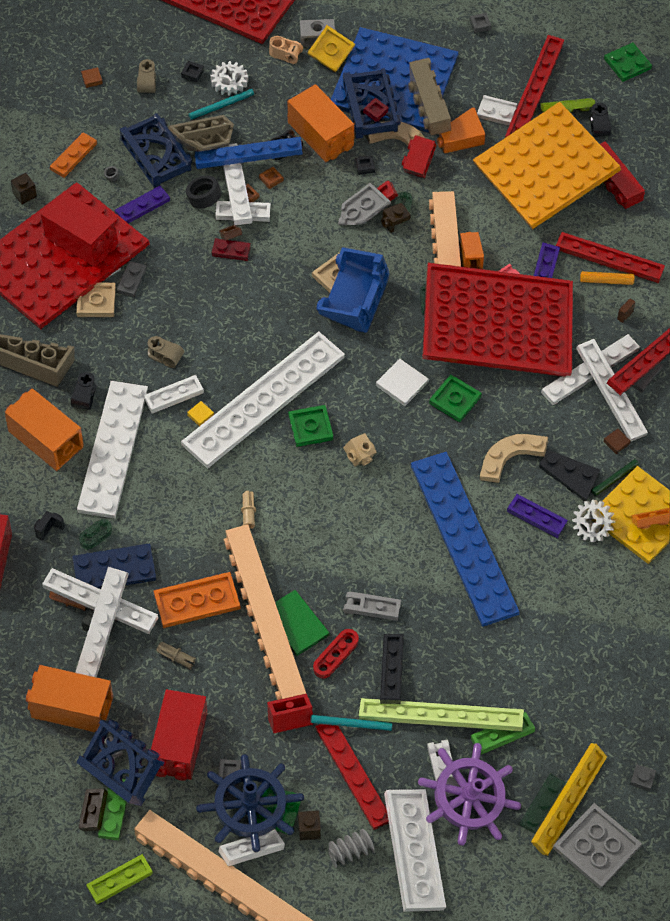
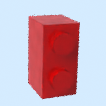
M415 135L414 139H411L408 144V155L404 156L402 160L404 172L425 179L437 147L435 141Z
M307 693L267 702L268 721L273 733L313 725L311 723V715H313L312 705Z

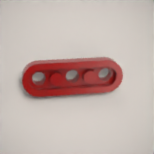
M352 629L343 630L322 652L313 664V671L317 677H330L352 653L359 642L357 632ZM350 639L352 642L346 643L345 640ZM338 653L339 656L334 657L333 654ZM325 667L327 670L321 671L320 668Z

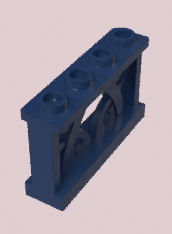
M385 68L350 74V72L343 73V87L351 119L354 123L356 139L363 138V135L391 131L398 132V125H401L400 115H396L397 103L392 99L394 98L393 88L389 87L390 76L386 74ZM371 81L381 82V86H376V82L372 83V86H368ZM362 92H364L363 96L358 97L356 95L358 93L362 95ZM368 94L378 98L389 107L388 112L384 116H388L390 121L376 122L368 115H362L361 112L364 111L366 106L358 104L363 102Z
M158 113L128 128L125 126L119 129L121 141L154 188L169 179L191 171V164L193 162L190 155L184 152L183 145L177 142L174 135L167 128L165 119L160 118ZM152 127H157L159 130L158 132H153V129H151L150 134L146 133ZM143 142H146L145 147L141 148L139 146L140 144L144 145ZM149 142L166 146L163 158L156 155H145L150 147ZM179 159L181 161V164H178L176 166H170L168 162L174 165L177 164V162L173 160ZM151 160H156V162H155L154 164H151L150 161H151Z
M109 719V721L100 720V726L83 756H79L76 763L126 802L142 806L145 801L144 795L159 768L165 762L159 758L160 754L152 749L148 750L146 743L132 738L133 734L131 732L120 729L118 722ZM111 732L114 738L112 741H110V738H107L106 743L108 747L106 748L104 741ZM126 750L129 758V770L123 769L114 775L115 761L112 755ZM143 759H147V767L145 765L142 766ZM109 761L108 768H105V763ZM146 767L144 773H138L139 769ZM124 774H129V777L125 776V777H126V780H125V782H123V781H122L123 775H124Z

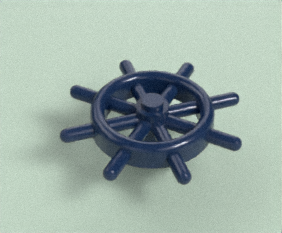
M243 754L240 758L242 769L229 774L224 779L213 771L207 773V777L219 785L215 794V803L199 804L196 810L199 813L216 811V815L224 827L215 836V842L221 843L230 832L242 837H251L252 850L257 853L260 851L259 836L271 832L276 827L288 835L294 833V828L284 822L282 818L285 814L286 803L303 801L304 795L302 793L285 795L284 788L277 779L285 770L283 763L278 764L269 773L261 769L250 768L249 757ZM253 781H257L262 784L257 788L256 783ZM244 782V791H240L235 785ZM268 788H270L276 795L269 797H261L268 790ZM228 792L238 800L224 801V798ZM277 804L274 813L263 807L264 805ZM240 808L232 818L226 812L228 809ZM256 813L267 820L257 824ZM246 814L248 815L249 825L239 823Z

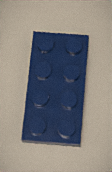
M150 543L72 556L76 579L99 589L102 588L108 567L129 573L125 586L156 581Z

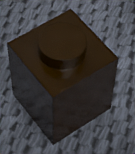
M27 173L11 180L12 192L21 205L37 197L35 183Z
M319 810L298 812L300 841L321 839Z

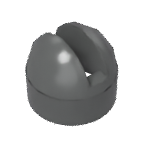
M110 166L104 171L106 179L110 182H115L119 179V171L115 166Z

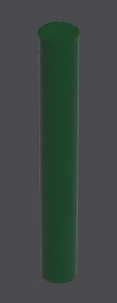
M634 459L592 489V494L594 496L599 495L639 465L638 461Z

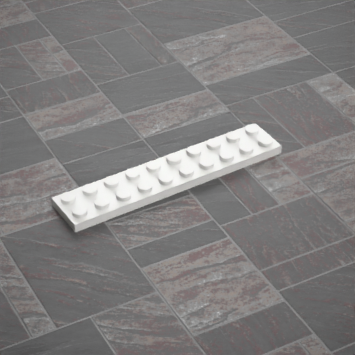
M317 332L183 439L181 445L208 469L343 360L345 354L324 335Z

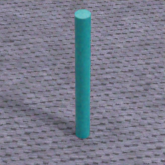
M249 89L191 112L189 117L193 120L253 96L254 91Z
M311 715V723L392 730V723Z

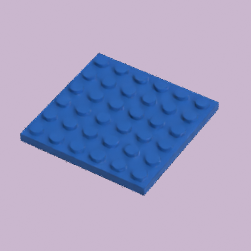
M360 27L354 41L355 47L347 58L331 100L340 110L350 112L343 87V73L350 72V74L385 68L386 74L390 76L389 87L393 88L394 98L392 99L397 103L396 115H400L401 122L407 123L417 130L429 132L424 127V118L419 115V106L414 103V94L410 93L408 83L410 82L409 62L430 58L431 71L434 70L435 79L437 85L440 86L443 97L459 52ZM371 81L368 86H372V83L376 82V86H381L380 81ZM362 92V95L359 94V93L356 94V95H357L358 97H361V96H363L364 92ZM368 94L367 98L358 105L367 106L376 97ZM388 116L383 117L385 121H390Z

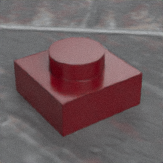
M374 98L364 108L363 113L378 122L388 112L389 107Z

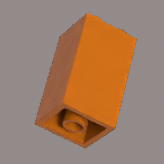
M316 84L287 101L288 123L325 162L336 159L339 154L349 151L354 146V123Z
M33 388L23 393L20 399L8 406L5 411L8 432L56 471L84 447L81 427Z
M39 665L38 671H35L32 677V689H29L26 695L31 718L96 732L100 726V720L106 721L113 701L111 681Z

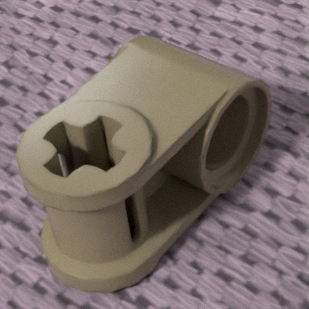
M146 59L139 64L137 92L155 93V64L153 61Z
M153 336L148 340L149 358L167 367L175 368L184 354V349L180 345L158 336Z

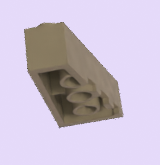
M430 58L409 62L410 82L408 83L410 93L414 94L413 100L415 105L419 106L418 112L420 117L424 118L423 124L425 129L429 130L431 136L451 131V118L446 103L442 99L440 86L437 85L434 70L431 71Z
M0 334V365L56 387L59 386L75 360L74 346H67L65 348L59 347L56 343L47 345L41 344L38 340L24 341L20 337Z

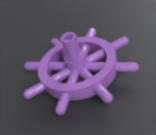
M479 743L473 746L472 758H462L454 762L446 750L440 748L438 755L446 765V768L440 773L437 781L426 778H419L418 780L420 786L435 789L434 796L438 809L426 817V821L432 823L443 816L451 824L459 827L458 844L461 846L466 843L468 830L480 829L487 826L496 840H500L502 834L493 821L499 816L503 807L514 810L521 808L519 802L505 799V787L502 778L513 771L512 766L507 765L496 771L492 766L480 760L482 746ZM470 769L468 782H466L459 770ZM477 773H481L486 779L477 778ZM451 774L460 787L446 784ZM492 785L494 796L482 793L484 789ZM445 792L458 795V797L448 802ZM480 801L494 804L489 814ZM463 803L464 806L461 816L458 813H456L453 809ZM472 805L481 818L470 819Z

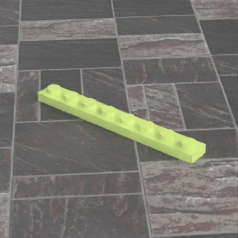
M361 698L359 720L522 731L524 709L401 701V704H380L379 699Z

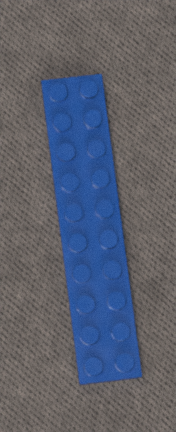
M447 452L411 462L413 473L482 627L519 615V609Z

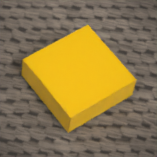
M202 401L187 412V416L198 426H201L214 415V412Z

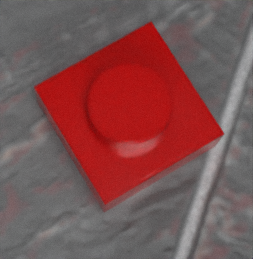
M389 180L377 188L390 201L398 196L392 182Z

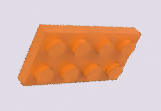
M230 572L154 590V597L163 628L240 609L239 599Z

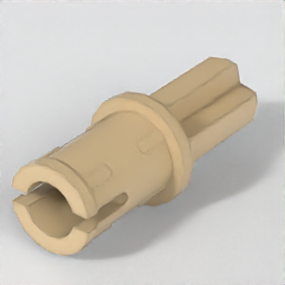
M245 491L243 493L241 512L243 513V525L248 524L250 529L255 527L254 513L256 512V507H254V493Z

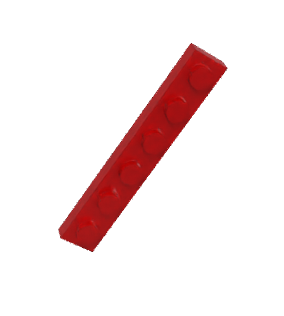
M561 232L556 244L557 247H560L559 251L628 274H634L659 283L665 268L663 264Z
M670 328L609 378L606 384L621 396L670 354Z
M327 724L315 726L317 733L373 831L388 824L387 809L339 726Z

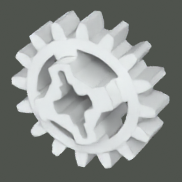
M231 61L227 65L222 62L221 67L216 65V70L212 69V87H215L216 92L221 90L222 95L225 92L228 93V96L232 92L237 95L238 90L243 92V87H247V70H244L243 65L238 67L237 62L234 65L231 64Z
M592 500L591 503L584 501L585 506L579 505L580 511H574L577 518L572 519V521L577 522V525L573 528L579 529L577 535H584L583 540L585 541L589 539L591 542H596V539L603 541V536H610L607 531L614 530L610 526L611 523H615V520H611L614 513L608 512L610 506L603 507V501H599V503L597 500ZM596 519V523H592L591 520Z

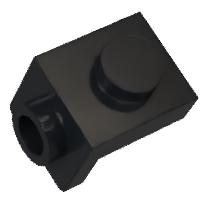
M46 511L43 517L38 519L34 525L36 538L43 541L52 526L63 530L65 525L62 516Z

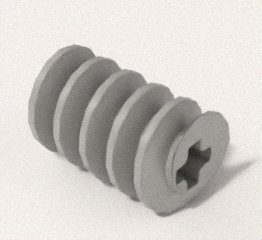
M361 829L359 832L360 836L357 832H353L352 838L349 835H345L344 841L338 838L336 844L333 841L329 842L328 852L335 868H337V861L345 865L346 857L350 862H353L354 854L360 859L361 851L366 856H368L369 848L375 853L373 842L366 830Z

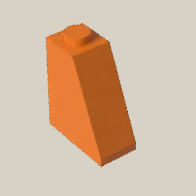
M475 108L469 109L451 122V131L439 134L437 144L439 148H442L444 154L484 145L485 132Z
M479 232L460 233L459 244L462 267L483 269L484 253Z

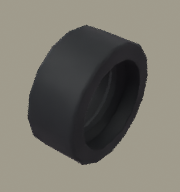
M209 175L195 178L186 188V195L190 204L199 209L214 205L221 198L222 194L217 179ZM211 189L203 195H197L202 190Z

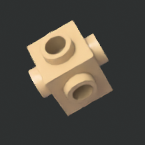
M365 433L351 439L343 447L348 459L355 467L360 464L363 466L373 461L372 457L377 453L373 443L370 442Z

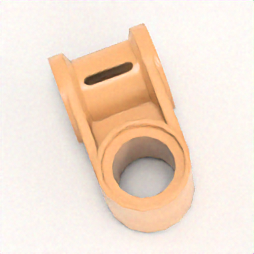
M273 36L270 39L269 45L271 57L291 64L297 63L298 55L303 51L302 44L281 36Z

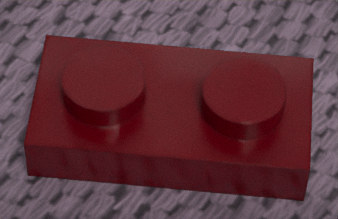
M215 238L212 256L248 261L251 243Z

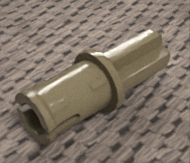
M160 642L156 651L171 659L173 663L177 662L187 667L189 670L192 669L193 665L188 663L187 660L194 664L196 662L195 657L182 652L181 648L176 649L165 642Z

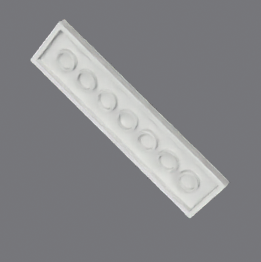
M116 381L110 382L77 513L116 518L145 404L144 395L148 392V386Z

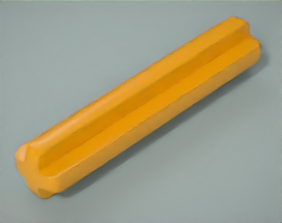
M582 271L580 281L633 285L634 274Z

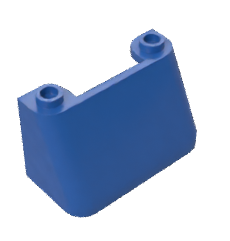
M342 247L340 254L336 256V264L339 269L338 275L329 297H323L318 301L317 311L321 316L356 331L366 333L369 330L387 285L389 269L381 254Z

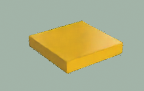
M326 25L307 54L336 73L355 47V43Z

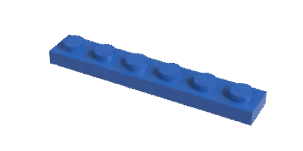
M301 137L196 151L197 169L301 155L303 154Z

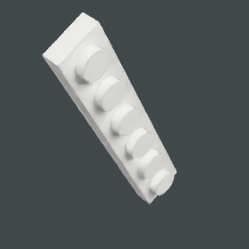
M235 143V144H229V146H225V147L238 146V145H237V143ZM241 163L223 165L234 225L252 223V215Z
M627 334L601 352L612 368L639 351L640 346ZM582 363L572 370L571 376L558 378L544 387L541 393L552 405H555L594 379L585 363Z
M592 339L578 345L577 351L625 435L631 442L646 436L648 432L626 393L624 392L620 396L606 384L614 373L596 341Z
M108 567L75 673L97 678L128 578V572Z
M53 568L42 583L43 588L93 610L96 608L101 589ZM121 599L115 620L150 634L158 620V614Z

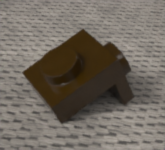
M401 202L384 209L381 222L383 227L392 233L394 232L395 225L410 220L411 214Z

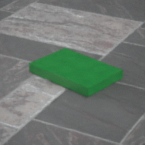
M296 590L275 602L289 645L296 656L330 636L328 630Z

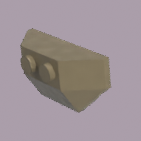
M224 115L170 125L168 129L187 150L206 151L229 146L234 124Z

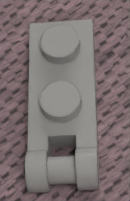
M357 592L346 593L345 600L347 602L343 607L345 614H359L398 621L401 600ZM360 602V606L354 605V603Z

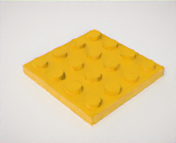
M637 466L603 500V507L610 506L608 512L614 513L611 520H615V523L610 525L614 530H608L607 532L649 564L670 543V521L666 525L654 524L650 528L640 529L632 523L631 515L670 508V490Z

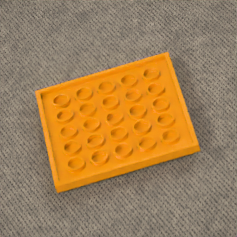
M558 102L473 159L478 169L532 229L621 171L620 165L561 102Z

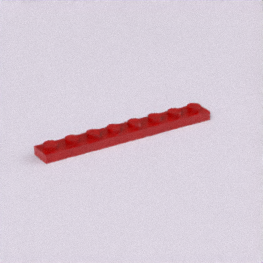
M551 35L547 36L505 138L533 119L564 45V39Z

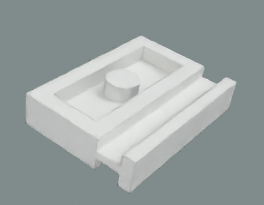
M484 95L477 115L480 119L510 126L517 103Z

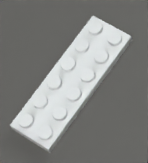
M426 789L386 790L384 796L403 911L444 910L446 903L432 823L426 821V817L430 814Z

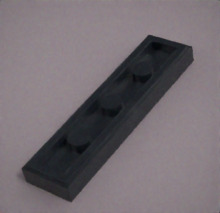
M384 634L380 704H401L404 634Z

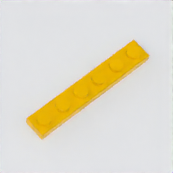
M591 743L531 841L543 855L548 856L552 850L553 845L558 840L607 758L606 754L597 744Z

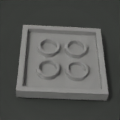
M594 803L553 845V849L601 890L640 849L642 843Z

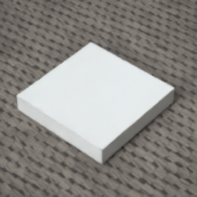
M399 359L376 382V386L406 406L429 382V379Z

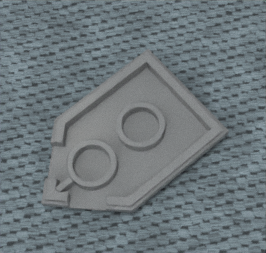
M369 183L342 203V212L338 225L364 224L390 205L391 201Z

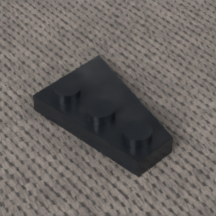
M546 449L545 457L542 458L539 465L540 469L556 481L564 484L569 491L581 497L582 501H587L600 473L598 468Z

